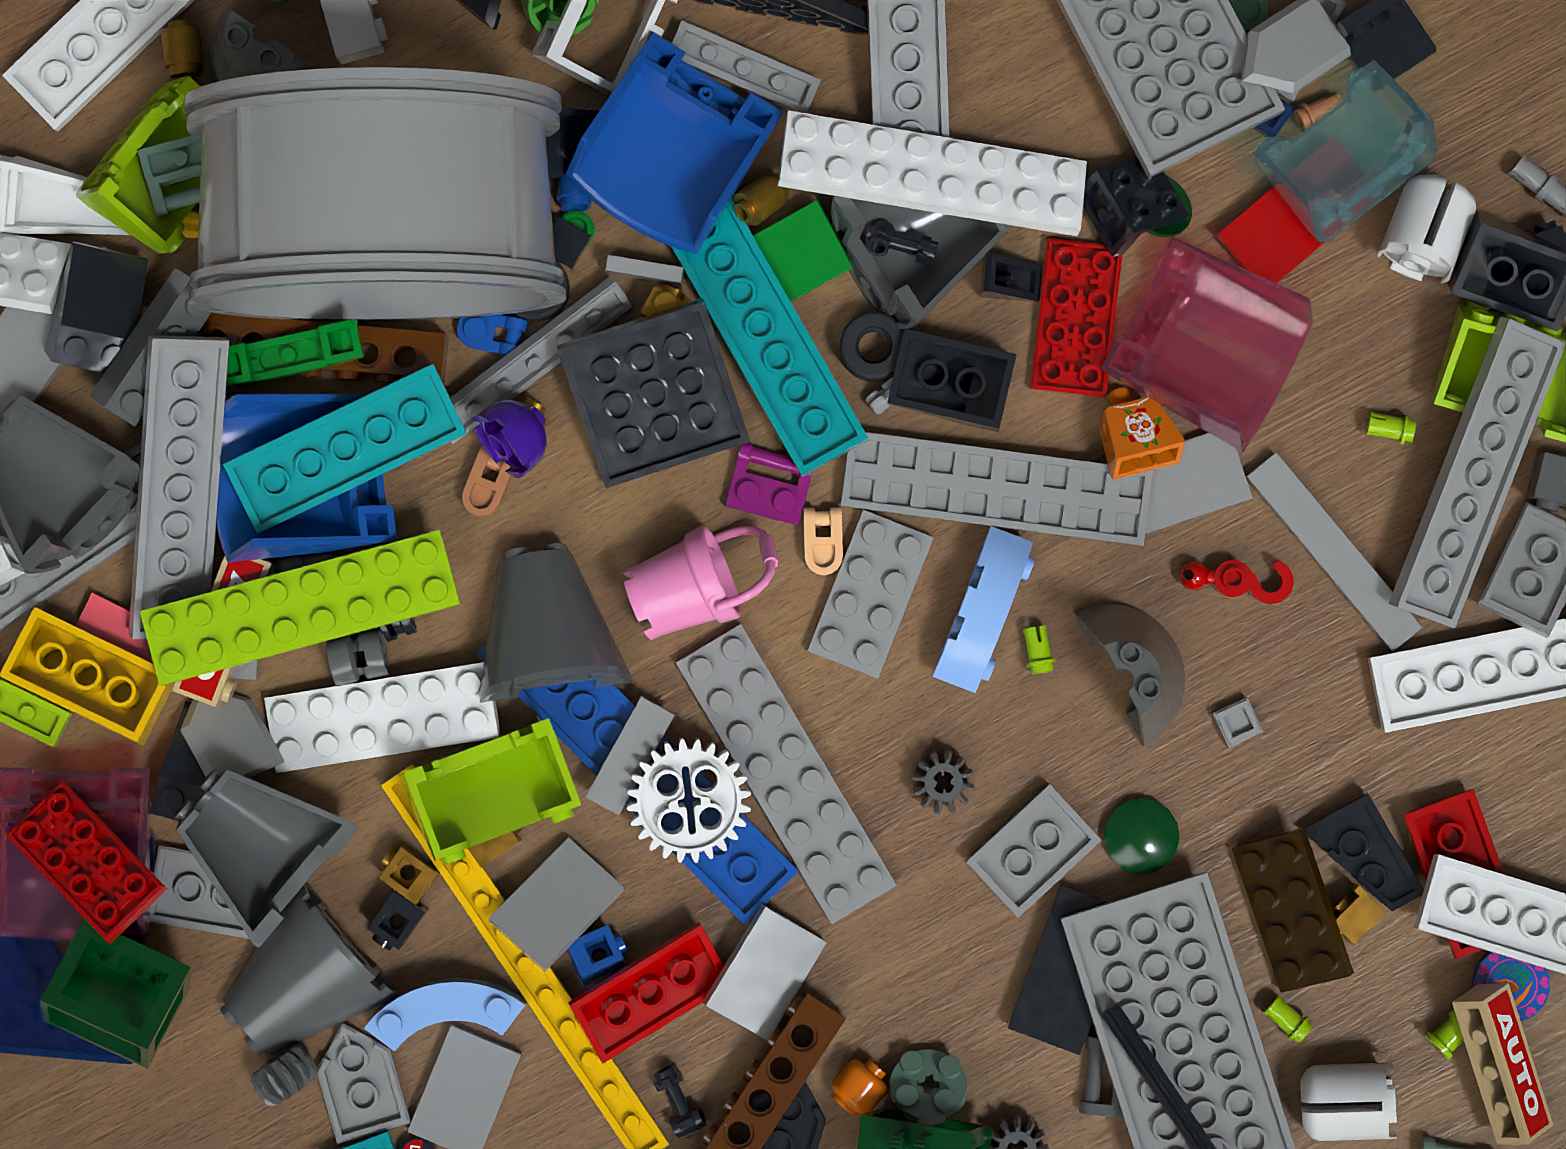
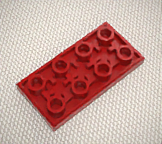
M1331 137L1220 231L1216 237L1261 290L1266 293L1382 195V193L1337 140Z
M1047 239L1030 390L1106 398L1122 255L1112 257L1106 245Z
M63 780L5 834L109 944L168 889Z

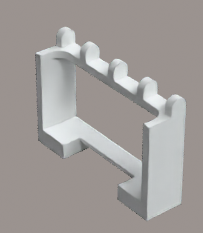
M568 0L559 21L547 20L531 55L601 93L611 95L646 44L649 35L654 32L662 37L664 30L654 24L665 0H651L613 83L562 57L587 0ZM668 0L672 3L678 2V0Z

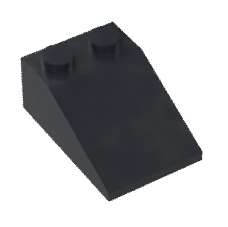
M1476 212L1447 284L1452 294L1558 332L1566 315V250L1512 224Z
M72 241L44 348L51 362L101 373L106 372L139 322L148 265L147 258Z
M904 329L887 404L999 433L1017 354Z
M185 701L158 777L149 811L150 814L176 821L178 820L174 818V815L188 799L194 802L203 792L199 786L205 779L200 766L181 733L182 724L191 705L189 701Z

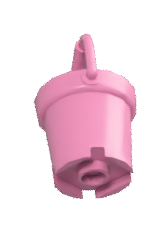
M702 525L685 534L684 541L635 566L623 570V575L631 578L624 581V585L638 622L648 619L651 627H653L644 631L646 636L653 640L665 634L709 621L717 620L719 623L739 618L742 615L741 603L757 596L768 586L775 574V568L779 562L774 539L765 530L756 526H739L713 535L707 526ZM741 535H753L759 538L763 565L766 570L755 585L738 594L732 574L718 543Z

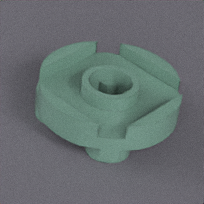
M930 1049L908 1051L901 1056L900 1062L895 1066L891 1074V1100L903 1112V1116L911 1122L925 1125L943 1123L946 1121V1117L952 1115L955 1111L957 1114L965 1103L967 1079L961 1068V1062L953 1055ZM929 1080L933 1081L939 1088H933L931 1094H926L923 1087L919 1086V1084Z

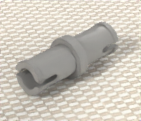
M1524 155L1509 175L1536 194L1534 198L1539 202L1543 199L1566 217V187L1558 182L1559 177L1553 173L1550 176Z

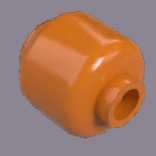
M870 1058L866 1063L858 1059H851L833 1079L832 1089L834 1094L831 1097L852 1116H855L857 1113L861 1115L869 1113L888 1092V1087L882 1079L887 1073Z

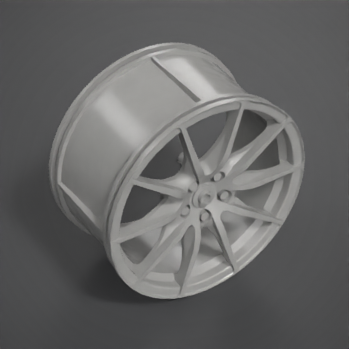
M361 67L295 70L237 77L196 88L184 97V112L188 116L186 120L187 131L194 137L202 140L197 271L190 274V286L194 289L188 293V304L190 306L213 313L255 318L346 321L351 319H357V321H396L510 314L547 308L566 300V289L560 286L564 282L563 270L555 265L546 137L553 135L560 129V116L558 114L561 112V95L554 89L524 79L479 72L428 68Z

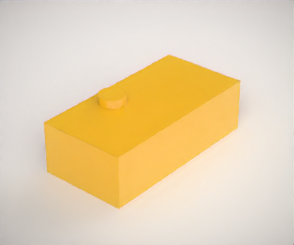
M36 607L32 610L0 672V677L142 746L146 743L175 684L159 686L154 664Z

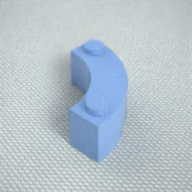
M990 526L979 551L960 609L955 616L941 650L933 677L976 693L981 679L989 681L996 660L992 659L991 655L1009 613L1020 580H1028L1035 559L1029 557L1033 542Z
M460 977L440 979L402 993L379 1011L364 1029L393 1051L418 1030L444 1021L477 1023L503 1036L527 1004V1001L519 993L490 981Z

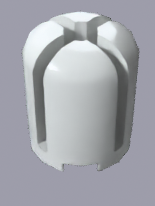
M1427 174L1411 178L1403 188L1386 235L1380 246L1378 258L1384 254L1392 261L1390 269L1406 277L1422 281L1423 275L1443 277L1441 283L1448 282L1476 212L1475 197L1466 187L1455 181L1451 189L1446 190L1442 196L1447 182L1446 177Z
M1392 1062L1313 1065L1307 1068L1300 1081L1301 1102L1323 1103L1301 1105L1302 1124L1307 1134L1317 1141L1397 1139L1396 1132H1389V1123H1397L1395 1088L1392 1085V1079H1386L1385 1070L1393 1069Z

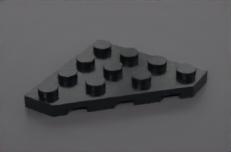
M692 0L711 6L716 3L723 6L736 7V11L766 16L767 13L777 17L788 18L790 22L818 27V24L832 28H841L840 32L855 35H868L867 6L848 4L847 0Z

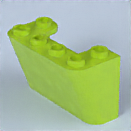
M1469 299L1467 304L1459 303L1432 395L1433 403L1459 412L1464 411L1500 316L1512 319L1565 343L1566 332L1562 331V326H1560L1557 332L1505 312L1502 314L1489 310L1490 307ZM1566 346L1535 422V425L1540 426L1545 437L1565 443Z

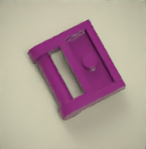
M751 442L742 444L725 507L799 526L813 472L802 477L791 457L753 447L754 443ZM752 462L800 475L798 485L795 486L747 473L748 464Z

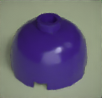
M503 400L488 406L473 417V421L479 422L474 431L481 445L496 464L503 459L510 466L505 471L509 475L516 478L523 477L542 460L547 448V434L543 427L546 425V421L537 408L533 406L529 408L525 404L513 400Z

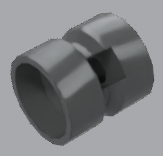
M380 627L359 632L356 638L348 635L326 641L329 666L336 686L357 682L360 675L363 674L368 679L390 675L387 647ZM358 651H364L366 660H359Z

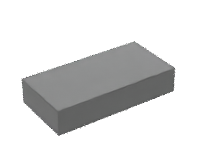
M612 255L607 257L605 270L609 275L682 287L683 267Z

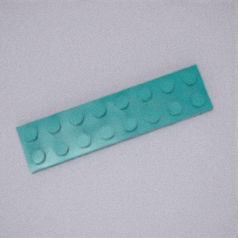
M731 198L697 254L674 247L672 249L699 297L704 299L708 313L799 473L804 477L869 439L748 226L735 214V204Z

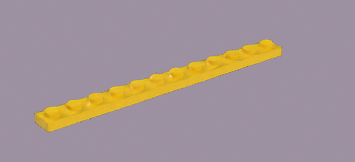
M410 765L382 784V788L626 1149H663L669 1145V1140L615 1060L612 1058L603 1064L599 1060L568 1004L573 998L553 968L550 966L543 972L489 922V917L506 899L486 869L479 866L468 848L464 849L466 857L447 865H444L442 858L434 861L399 777L401 773L416 768V765Z

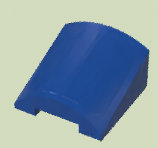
M653 32L582 136L566 175L591 200L627 226L658 242L697 254L784 112L752 92L747 99H744L682 61L686 52Z
M238 394L225 402L216 524L227 563L375 547L397 541L393 505L386 504L383 474L257 534L223 466L224 463L368 394Z

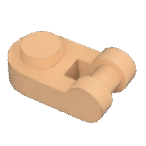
M815 507L804 508L805 561L808 568L815 574H832L842 563V507H830V511H815ZM815 526H830L831 537H816Z

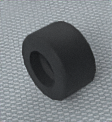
M865 312L854 317L844 328L840 339V357L845 368L856 378L867 382L883 381L892 377L904 329L898 328L896 324L898 321L882 312ZM870 332L882 334L888 342L889 350L887 355L879 361L866 360L859 351L861 338Z

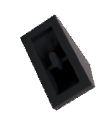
M986 253L983 259L980 297L1039 302L1042 264L994 253Z

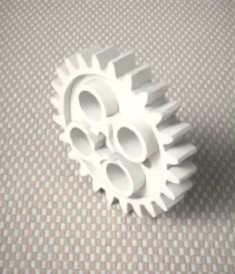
M682 737L679 738L678 749L673 750L666 741L664 742V754L660 755L656 750H650L654 760L651 764L643 760L639 761L641 768L645 771L643 775L631 774V779L639 784L637 788L627 789V794L635 797L637 800L626 805L627 810L638 812V815L630 820L631 826L643 824V828L638 833V838L644 839L651 836L649 849L652 851L659 845H662V856L665 859L672 850L676 851L677 860L680 863L683 861L685 853H691L694 863H697L700 851H705L706 855L712 859V847L717 845L720 849L726 851L727 847L723 839L729 837L733 840H738V836L733 830L735 825L746 827V822L739 817V813L750 812V806L742 803L741 799L749 797L751 792L748 789H740L739 785L743 784L747 777L745 774L734 776L733 773L740 764L738 761L729 764L725 763L729 755L726 749L716 756L714 754V742H711L703 750L701 749L699 738H695L691 748L686 746ZM684 766L689 768L691 792L694 797H699V800L693 802L696 831L693 834L688 831L685 805L681 802L678 803V800L683 799L685 796L681 771ZM704 769L714 771L716 774L715 783L709 788L697 786L695 784V777L699 771ZM664 774H672L678 779V785L674 791L663 793L657 788L658 779ZM708 807H714L720 811L719 821L712 826H705L699 821L701 812ZM669 812H676L682 816L681 826L673 831L666 830L661 825L663 816Z

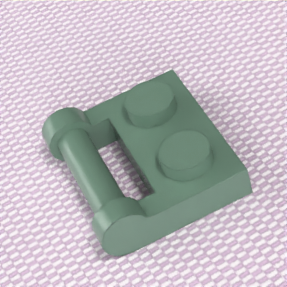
M193 135L137 150L157 218L169 215L168 211L200 203V187L163 196L161 190L162 186L201 176L202 140Z

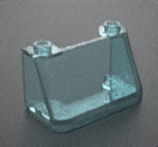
M1372 60L1365 67L1357 68L1350 74L1347 79L1346 100L1289 143L1284 136L1268 137L1253 152L1256 164L1308 231L1319 242L1329 241L1425 168L1435 157L1438 150L1433 118L1375 60Z

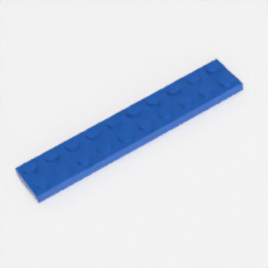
M486 645L476 654L483 662ZM592 680L521 689L519 698L542 721L550 719L555 734L596 776L636 707L616 685L594 688ZM665 735L656 748L660 755L665 753L664 742L666 741L673 750L678 749ZM652 757L649 761L650 764L654 761ZM684 766L681 771L685 796L683 799L678 800V803L681 802L685 805L688 831L693 834L696 831L693 802L699 800V797H694L691 792L689 768ZM701 771L697 773L695 777V784L697 786L709 788L713 785ZM664 774L657 781V788L663 793L674 791L678 785V779L672 774ZM630 796L625 805L637 801L636 798ZM714 807L705 808L699 816V821L705 826L715 825L720 819V811ZM676 812L666 813L661 820L662 827L670 831L678 829L682 824V816ZM739 813V817L746 822V827L734 826L733 830L736 832L738 840H733L729 837L723 839L727 847L726 851L715 845L712 847V859L706 855L705 851H700L697 863H694L691 853H685L682 862L745 925L757 913L761 904L765 905L799 870L743 813Z

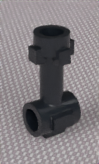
M886 220L876 221L873 227H869L865 243L870 254L881 257L886 255L889 249L916 255L917 263H934L939 242L932 240V237L922 235L921 241L896 235L894 234V226Z
M670 1065L654 1073L656 1081L653 1084L657 1092L665 1090L676 1113L669 1120L677 1138L683 1136L689 1138L702 1131L701 1128L707 1126L706 1118L699 1105L689 1107L679 1085L684 1080L681 1071H677L674 1065Z

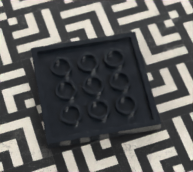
M703 298L557 345V351L605 488L750 442Z

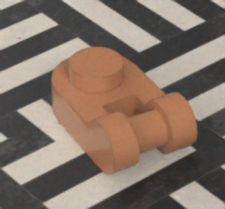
M483 446L479 450L462 494V501L466 510L478 517L490 516L496 512L512 477L505 472L510 466L503 459L496 464ZM486 468L499 472L495 483L482 478Z

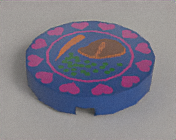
M1488 951L1477 962L1474 970L1472 988L1478 984L1509 983L1520 1021L1533 1017L1544 1006L1550 992V977L1546 968Z

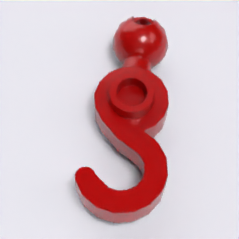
M1235 559L1220 563L1215 570L1207 569L1202 562L1189 561L1182 566L1179 573L1180 582L1188 590H1200L1206 584L1214 585L1216 591L1222 596L1229 598L1239 597L1249 591L1255 600L1264 604H1276L1285 600L1292 592L1294 585L1293 574L1290 568L1282 561L1272 563V569L1280 578L1279 588L1273 593L1263 590L1250 568L1242 561ZM1184 570L1189 571V580L1183 579L1182 572Z

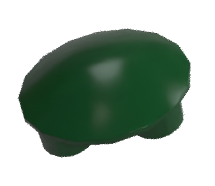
M1145 798L1128 800L1116 806L1107 819L1104 831L1105 847L1112 861L1124 870L1137 874L1156 872L1166 866L1175 855L1180 839L1178 823L1170 810L1157 801Z

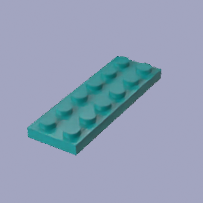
M431 364L224 463L223 466L258 534L467 434L434 364Z

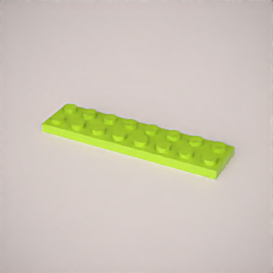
M441 530L142 610L140 615L159 686H164L458 606L461 603Z

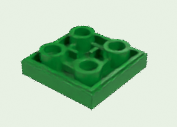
M818 200L753 235L790 302L797 300L854 268Z

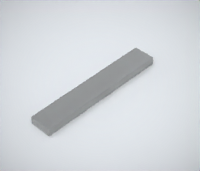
M611 276L450 398L467 433L479 425V422L473 421V417L498 401L512 400L558 365L561 359L557 351V345L602 331L634 307ZM463 436L452 440L451 443L454 444Z
M1276 452L1246 476L1250 484L1391 652H1394L1422 628L1409 611L1389 604L1393 594L1392 590Z

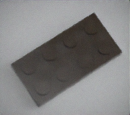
M1305 827L1240 844L1232 848L1280 992L1284 993L1352 975L1354 971Z

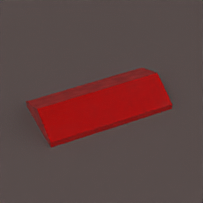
M1474 789L1429 802L1402 815L1426 881L1434 854L1504 874ZM1447 939L1454 959L1483 950Z
M698 922L572 999L568 1004L580 1028L603 1064L701 1004L724 966L704 928Z

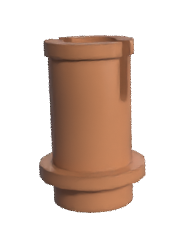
M1334 91L1330 95L1308 105L1304 102L1301 103L1299 109L1294 111V117L1302 131L1309 130L1312 132L1316 130L1317 125L1338 115L1345 114L1346 109L1341 96Z

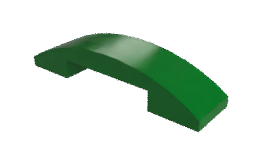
M357 319L319 326L318 329L255 343H241L229 346L226 388L296 375L363 358L364 353Z

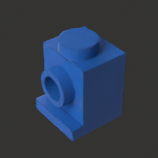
M608 925L579 937L567 949L583 987L589 985L595 979L624 967L623 956L628 954L619 933L613 935ZM597 952H603L607 956L598 962L592 959L593 955Z

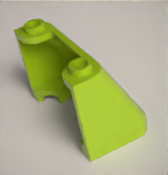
M189 76L165 83L151 96L76 193V197L89 208L159 254L172 253L182 244L185 239V235L182 234L185 225L181 222L195 204L168 211L169 215L157 218L137 150L191 136L186 127L188 116L184 112V97L201 86ZM200 176L162 186L163 196L200 187Z
M549 718L520 729V731L511 732L486 743L433 761L428 765H421L405 771L399 775L433 859L435 861L442 858L444 865L465 858L464 849L551 817L552 823L555 824L575 816L572 809L581 806Z

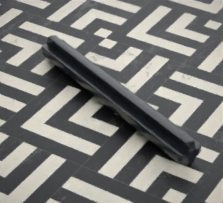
M1115 1003L1106 1008L1101 1013L1103 1019L1190 1148L1216 1149L1121 1006Z

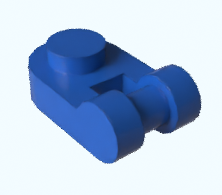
M502 315L461 317L457 325V334L460 341L471 349L506 356L519 346L522 332H526L528 321ZM497 327L507 329L504 343L494 341Z

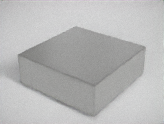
M1248 697L1212 712L1213 718L1228 748L1263 732Z

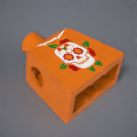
M1118 388L1108 395V401L1111 406L1103 410L1100 424V435L1112 480L1180 463L1185 440L1157 399L1149 396L1133 400L1127 388Z

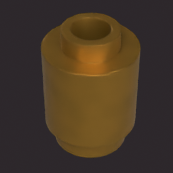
M189 20L168 22V28L161 30L164 66L169 69V77L182 78L200 75L199 67L203 65L199 28L191 26V21Z
M774 172L761 174L734 195V212L742 222L755 226L759 225L785 204L786 198L789 196V188L778 186V174Z

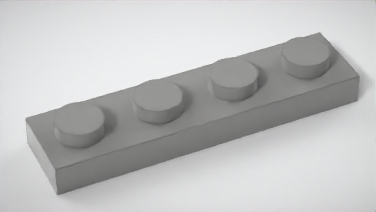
M681 21L672 41L673 45L686 52L682 61L700 72L746 92H752L760 98L791 111L808 114L821 84V80L685 21Z

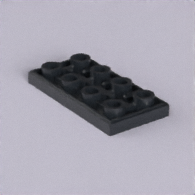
M1060 884L1007 1026L1008 1029L1080 1055L1092 1024V1018L1060 918L1108 902Z

